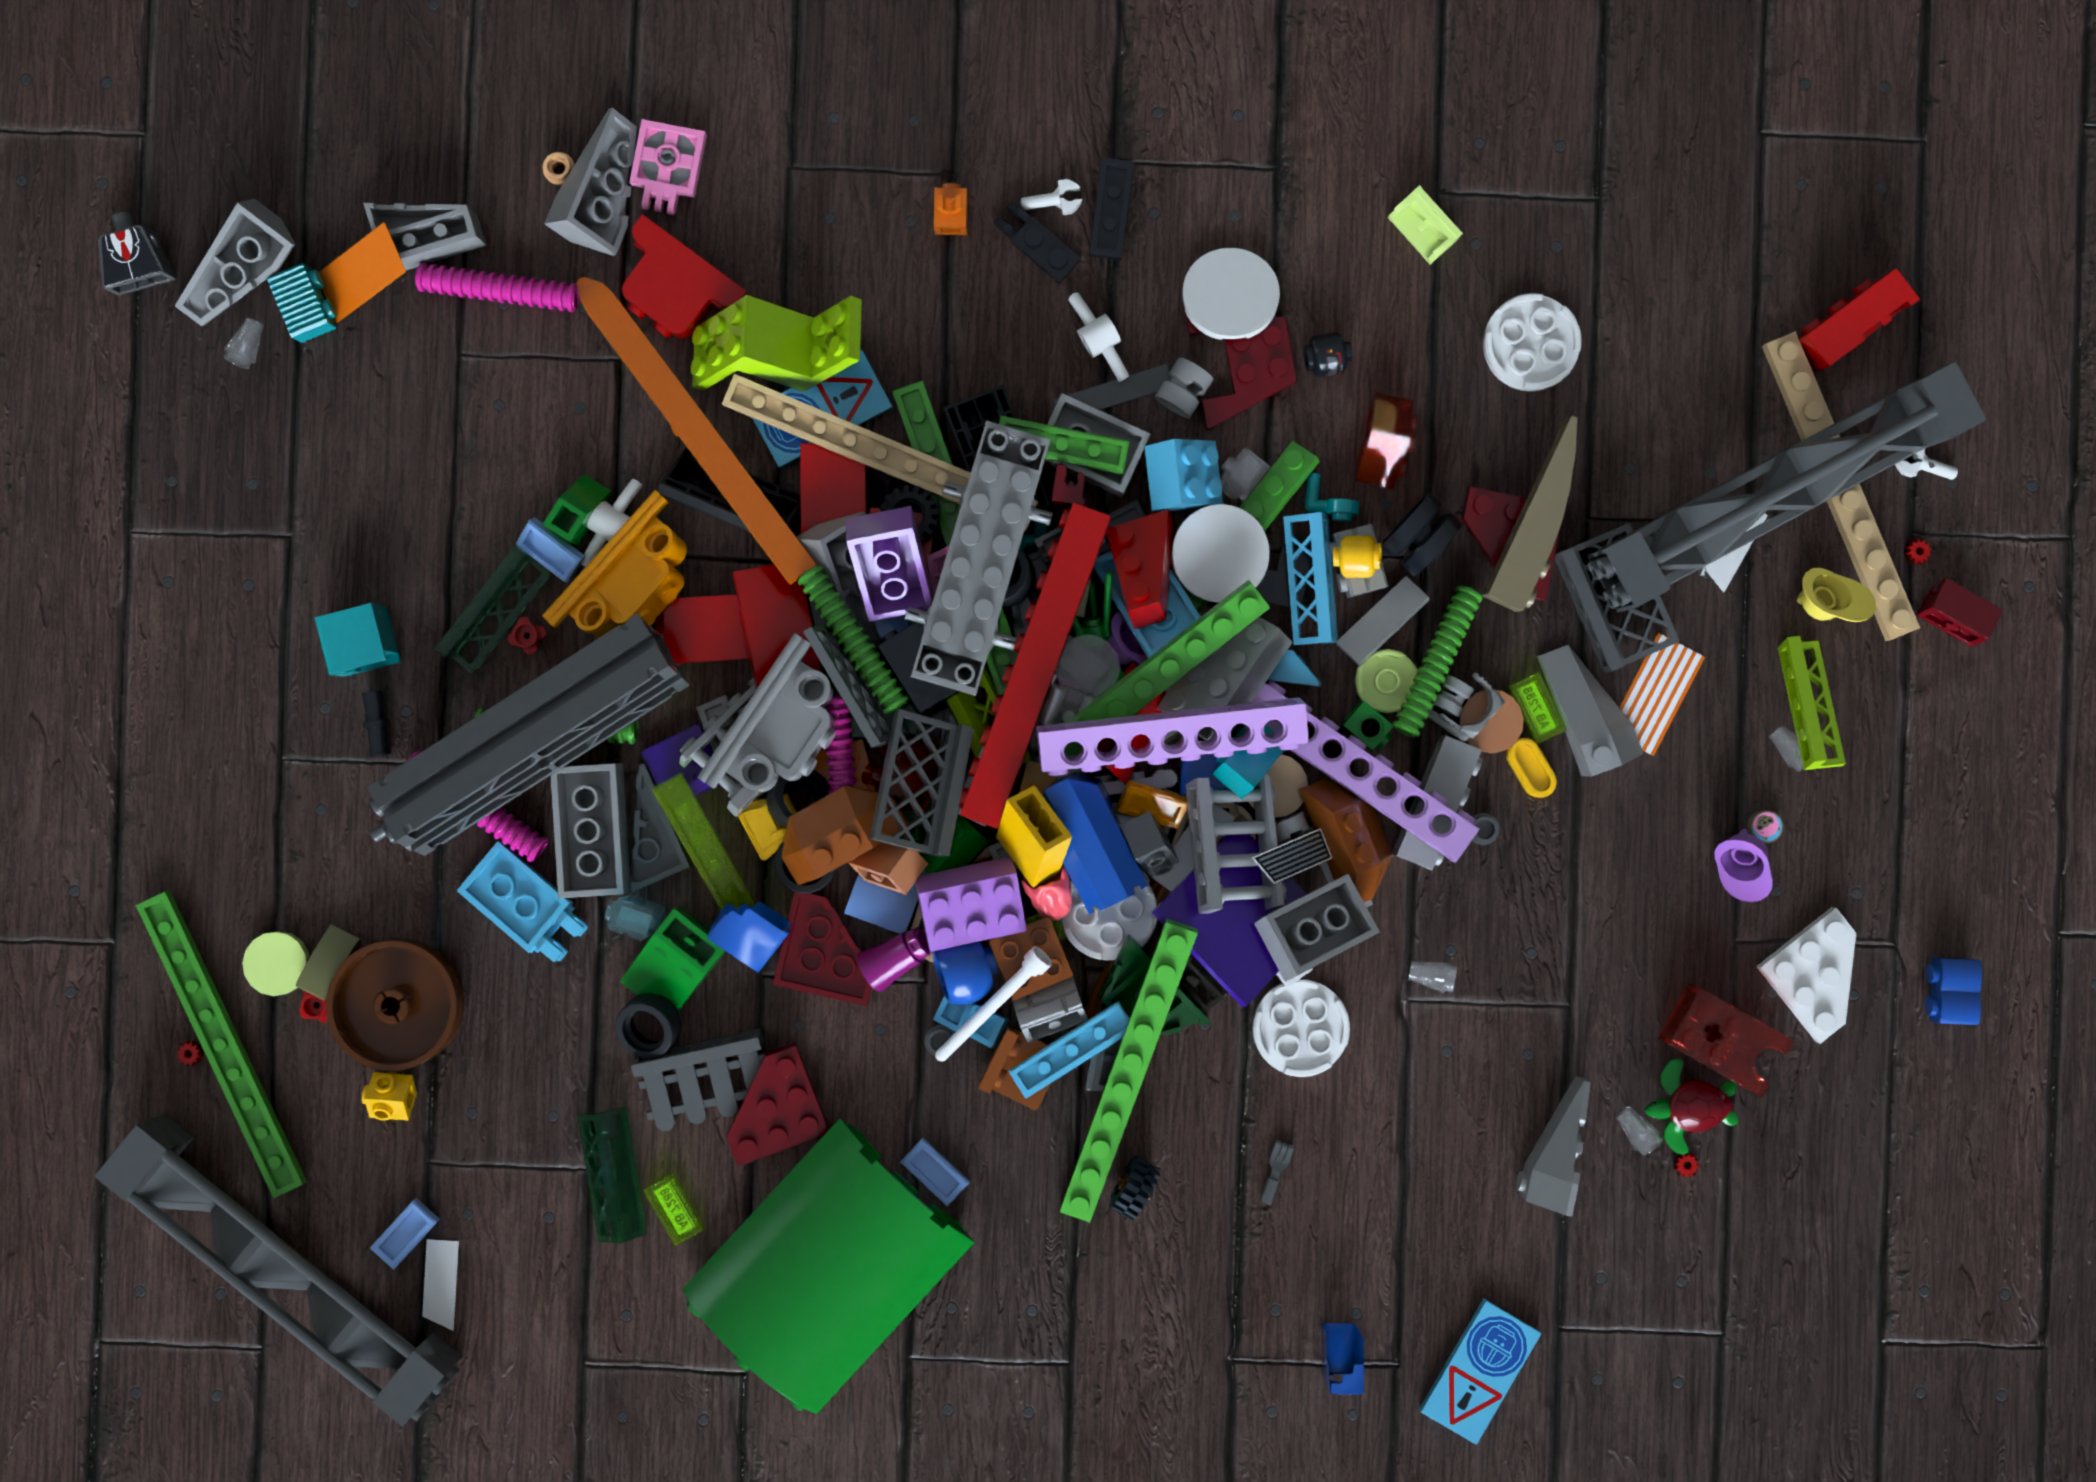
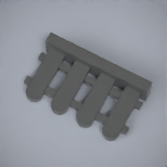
M762 1028L671 1047L665 1054L653 1059H643L635 1056L631 1069L634 1078L639 1076L644 1078L639 1079L638 1084L640 1090L646 1088L651 1110L646 1112L648 1121L654 1119L659 1130L669 1131L676 1122L675 1115L686 1112L687 1119L691 1123L700 1124L707 1116V1107L716 1105L722 1116H734L739 1107L738 1101L744 1099L765 1055V1052L759 1053L758 1051L762 1049L764 1042ZM734 1055H738L739 1057L730 1060L727 1059V1057ZM698 1063H707V1065L696 1067V1064ZM741 1067L746 1089L735 1091L730 1070ZM675 1069V1072L664 1073V1071ZM710 1075L715 1096L704 1098L699 1080L700 1076ZM678 1081L683 1103L673 1105L667 1084Z

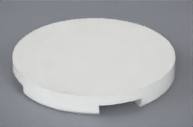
M1221 248L1208 252L1194 262L1186 274L1182 296L1187 317L1204 334L1218 340H1222V338L1239 339L1244 337L1248 339L1263 331L1274 318L1279 303L1280 288L1274 271L1261 257L1240 248Z
M1538 293L1519 295L1502 304L1489 319L1483 336L1484 356L1490 370L1504 384L1521 391H1541L1559 383L1573 369L1581 351V331L1573 313L1556 300Z
M1217 504L1195 511L1182 522L1173 540L1171 561L1177 579L1188 592L1200 599L1219 603L1247 580L1255 588L1258 586L1267 571L1270 551L1268 539L1262 526L1251 514L1232 505Z
M1071 880L1073 903L1071 911L1062 918L1067 938L1080 952L1099 960H1115L1128 934L1143 947L1152 936L1157 922V917L1152 913L1157 907V902L1150 885L1148 884L1142 890L1138 885L1132 888L1135 894L1101 911L1097 907L1094 913L1089 914Z
M1299 979L1288 988L1283 983H1280L1262 997L1253 1016L1252 1031L1256 1047L1267 1063L1284 1074L1295 1077H1308L1326 1071L1341 1056L1349 1041L1350 1021L1344 1004L1333 991L1318 982Z

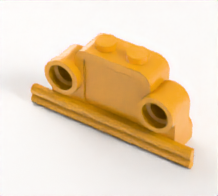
M654 490L546 610L542 616L550 625L557 628L569 614L581 630L600 638L618 625H624L627 622L626 620L637 613L651 626L666 606L676 599L684 586V577L675 567L684 560L687 546L657 516L669 503L658 491Z

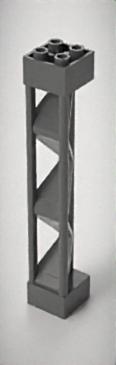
M1955 361L1923 375L1889 395L1587 555L1590 561L1588 563L1589 571L1596 580L1601 581L1605 589L1603 596L1610 608H1615L1617 613L1637 608L1671 590L1669 585L1917 452L1964 433L1986 421L1987 418ZM1879 413L1870 433L1830 439ZM1879 450L1895 451L1858 471ZM1769 472L1759 492L1720 498ZM1767 510H1785L1748 530ZM1658 531L1651 546L1648 547L1644 538ZM1661 570H1673V571L1667 573L1666 575H1663V573H1662Z
M162 1114L137 1124L94 1177L122 1200L130 1202L373 1400V1404L403 1427L411 1418L417 1422L439 1397V1393L460 1371L456 1365L463 1356L434 1332L415 1348L182 1159L180 1154L194 1137L167 1115ZM159 1208L210 1212L216 1254ZM258 1288L307 1290L314 1334ZM355 1367L399 1369L385 1387L381 1389Z

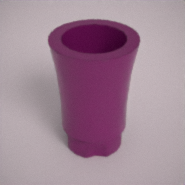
M916 927L908 932L904 931L876 947L860 952L857 959L861 973L869 985L876 991L883 992L896 979L922 963L925 957L933 953V951L930 952L925 932L921 928Z

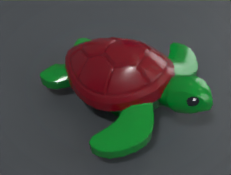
M1674 1058L1669 1060L1664 1066L1659 1077L1661 1086L1670 1096L1669 1100L1657 1099L1651 1101L1644 1111L1654 1119H1667L1670 1117V1120L1663 1129L1665 1142L1677 1154H1687L1689 1148L1684 1140L1683 1131L1692 1133L1704 1132L1715 1127L1721 1121L1730 1126L1738 1123L1736 1113L1731 1111L1733 1103L1729 1098L1735 1093L1736 1083L1725 1081L1718 1088L1702 1080H1688L1681 1084L1680 1073L1683 1067V1060Z

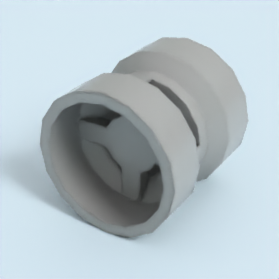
M1445 675L1446 680L1444 683H1441L1442 688L1436 694L1437 699L1432 701L1431 704L1440 711L1454 718H1459L1463 711L1462 704L1466 699H1470L1474 689L1453 676Z

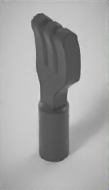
M1275 1140L1268 1160L1271 1172L1266 1179L1260 1202L1267 1205L1272 1204L1279 1183V1175L1287 1169L1295 1145Z

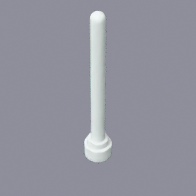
M1033 946L1024 955L1022 967L936 1051V1059L938 1061H945L1031 976L1036 977L1038 974L1042 975L1052 966L1049 956L1039 947Z

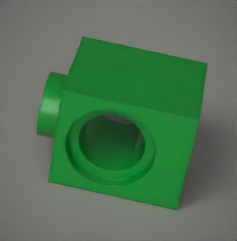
M1359 701L1339 725L1347 734L1356 737L1367 745L1365 748L1367 751H1373L1375 748L1382 749L1392 737L1389 731L1394 727L1365 701ZM1365 719H1371L1376 725V731L1371 737H1366L1361 732V724Z

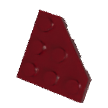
M1470 486L1467 489L1461 520L1467 529L1472 532L1480 544V549L1494 568L1527 498ZM1559 532L1548 560L1552 561L1551 566L1543 579L1539 577L1534 588L1538 590L1535 598L1538 601L1546 600Z
M794 892L788 916L791 929L782 942L772 985L868 1006L872 987L864 978L858 965L857 957L862 951L828 896Z
M796 1042L765 1053L753 1082H751L740 1109L727 1132L726 1138L738 1166L823 1136L830 1129Z

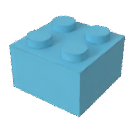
M1171 439L1144 446L1152 511L1169 509V511L1193 512L1206 506L1223 504L1216 441Z

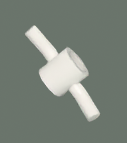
M1077 292L1073 293L1068 301L1085 325L1077 330L1081 342L1092 358L1101 353L1103 354L1118 382L1125 380L1130 375L1113 347L1121 342L1115 326L1106 314L1096 319L1081 295Z
M631 479L613 506L606 501H602L593 511L588 520L587 528L596 534L584 553L586 557L581 563L584 567L599 553L605 542L609 541L630 518L624 512L642 488V484L639 481Z

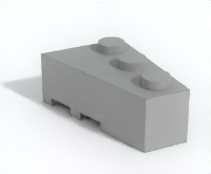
M363 203L372 231L385 222L405 270L416 268L422 262L429 264L487 246L478 215L467 205L425 204L424 206L406 205L405 203H394V205Z

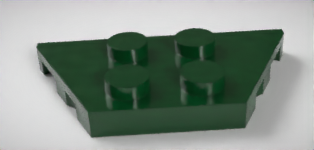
M1130 934L1125 937L1100 993L1101 1001L1107 1007L1119 1000L1129 1017L1133 1011L1152 959ZM1179 985L1160 1036L1182 1032L1181 1027L1200 1023L1202 1026L1210 1022L1208 1015Z

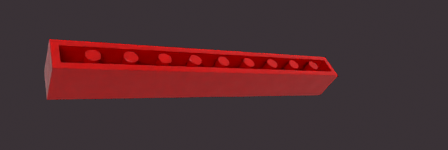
M1076 503L1072 504L1071 510L1065 508L1058 526L1063 528L1062 535L1059 541L1053 540L1047 558L1051 559L1052 562L1048 572L1042 570L1036 589L1040 590L1041 593L1037 603L1031 602L1027 610L1025 620L1030 623L1026 634L1019 633L1013 651L1017 652L1018 656L1015 664H1008L1002 680L1003 683L1007 684L1004 695H997L991 713L996 715L993 725L992 727L986 726L982 734L980 745L985 747L981 758L975 757L968 775L972 776L973 780L970 789L963 788L959 804V807L962 808L960 816L996 829L999 828L1006 801L1012 794L1111 521L1110 515Z

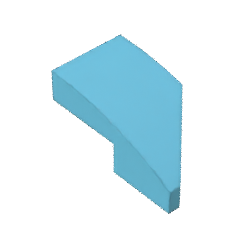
M1293 650L1286 651L1267 679V681L1321 687V681L1305 664L1304 659Z

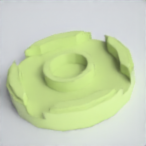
M1391 649L1376 651L1356 669L1354 678L1356 694L1361 701L1368 703L1377 712L1392 713L1402 710L1401 704L1407 701L1405 700L1406 694L1411 693L1409 690L1410 685L1415 684L1413 681L1414 676H1419L1418 669L1400 651Z
M280 931L264 933L254 939L245 950L242 962L244 976L249 984L262 994L278 996L291 993L298 988L296 987V982L310 958L309 951L303 941L292 933Z

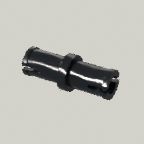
M383 690L363 692L361 694L363 696L366 721L363 722V728H367L370 757L390 755L387 726L390 725V719H386Z

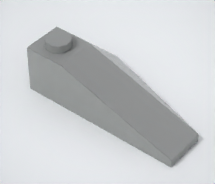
M614 108L608 109L558 191L544 223L569 242L612 256L617 255L628 227L629 216L625 215L626 199L631 196V186H628L629 167L633 165L637 132V126Z

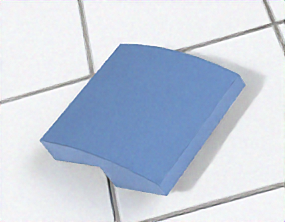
M924 870L921 875L927 874ZM858 874L844 913L900 934L907 931L919 900L916 884L914 883L908 893L904 895L866 882Z

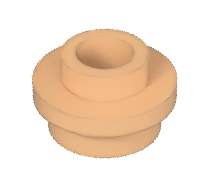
M551 153L543 162L544 176L552 184L563 185L575 163L566 153ZM558 165L565 166L562 174L555 173V168Z

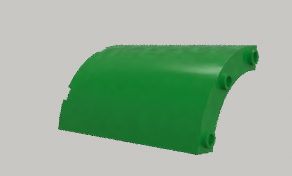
M841 1118L838 1119L682 1289V1292L689 1301L686 1304L688 1309L695 1316L701 1317L719 1340L735 1355L734 1360L739 1367L745 1371L750 1369L769 1386L788 1398L789 1402L797 1410L802 1411L806 1409L814 1414H817L975 1243L959 1221L946 1214L933 1203L929 1206L924 1204L916 1197L918 1191L898 1172L892 1175L881 1164L880 1160L883 1157L870 1144L861 1131Z

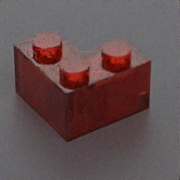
M1375 392L1367 415L1365 439L1357 460L1355 481L1393 489L1397 477L1403 478L1407 465V459H1404L1406 452L1411 453L1413 451L1416 440V433L1413 432L1417 415L1413 414V400Z

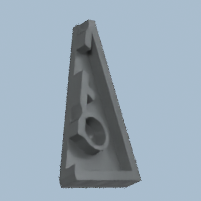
M646 763L638 766V775L636 776L637 804L634 813L633 837L635 838V844L632 853V860H634L633 881L631 882L632 892L692 867L668 811H663L657 800L661 795Z

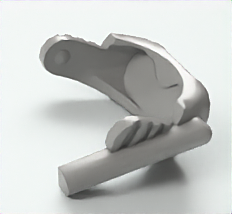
M1475 672L1472 677L1485 689L1488 699L1487 709L1480 720L1471 725L1462 726L1453 722L1443 713L1438 714L1434 710L1427 711L1428 717L1462 742H1466L1469 738H1474L1505 702L1502 696L1495 689H1492V686L1486 680H1483L1482 676L1480 677Z

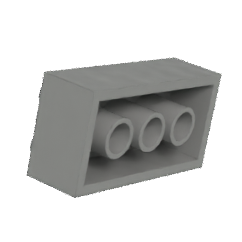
M1258 617L1172 684L1157 708L1162 712L1252 703L1292 644V641L1278 627ZM1204 727L1198 732L1197 736L1207 741L1213 735V728Z
M623 763L567 766L559 769L550 775L558 898L619 895L631 892Z

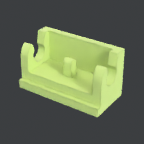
M1420 185L1399 203L1388 216V219L1430 265L1463 234Z

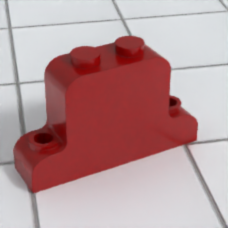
M643 214L634 224L632 235L635 243L633 246L642 252L644 256L623 283L622 293L630 303L627 309L641 320L647 316L654 321L655 324L652 328L665 338L669 339L671 335L681 340L690 338L695 328L702 323L713 307L722 311L745 295H749L744 288Z

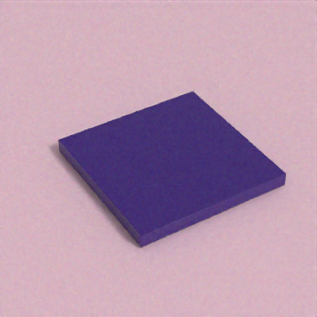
M1250 834L1225 835L1216 845L1217 852L1220 855L1259 853L1258 842ZM1259 866L1221 868L1219 871L1220 884L1223 887L1263 886L1262 873ZM1193 869L1152 913L1163 925L1166 918L1197 928L1198 934L1191 954L1242 1008L1246 1007L1279 971L1254 923L1284 906L1273 910H1266L1264 899L1224 901L1222 904L1223 909L1213 913L1199 914ZM1291 877L1282 880L1286 886L1284 906L1307 895Z

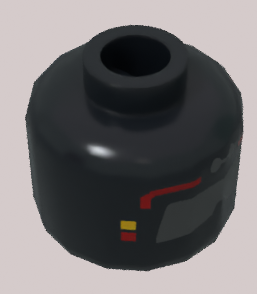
M1338 332L1312 336L1309 339L1308 345L1303 347L1306 370L1312 371L1319 378L1342 374L1347 368V362L1353 359L1351 343L1345 342L1342 335Z

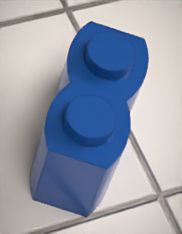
M1932 957L1931 963L1926 968V979L1930 983L1931 991L1930 996L1925 1000V1011L1930 1017V1021L1941 1024L1979 1025L1981 1017V960Z

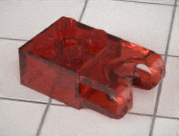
M1688 984L1658 1037L1659 1041L1760 1097H1764L1769 1088V1083L1763 1080L1755 1071L1754 1062L1756 1056L1762 1050L1769 1048L1787 1054L1794 1044V1041L1706 990ZM1707 1025L1711 1026L1708 1034L1704 1031Z

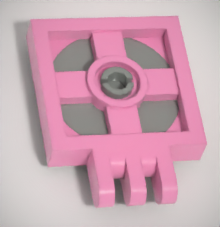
M645 119L641 120L629 183L632 186L645 188L642 199L643 210H650L652 198L656 199L654 205L655 212L662 213L664 203L668 201L667 214L675 215L679 195L695 198L707 139L705 131Z

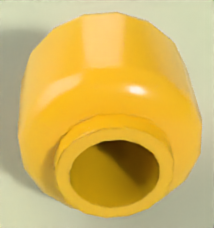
M1371 535L1344 536L1340 542V547H1334L1333 565L1334 567L1340 566L1341 574L1346 578H1369L1375 574L1376 569H1381V543H1376Z

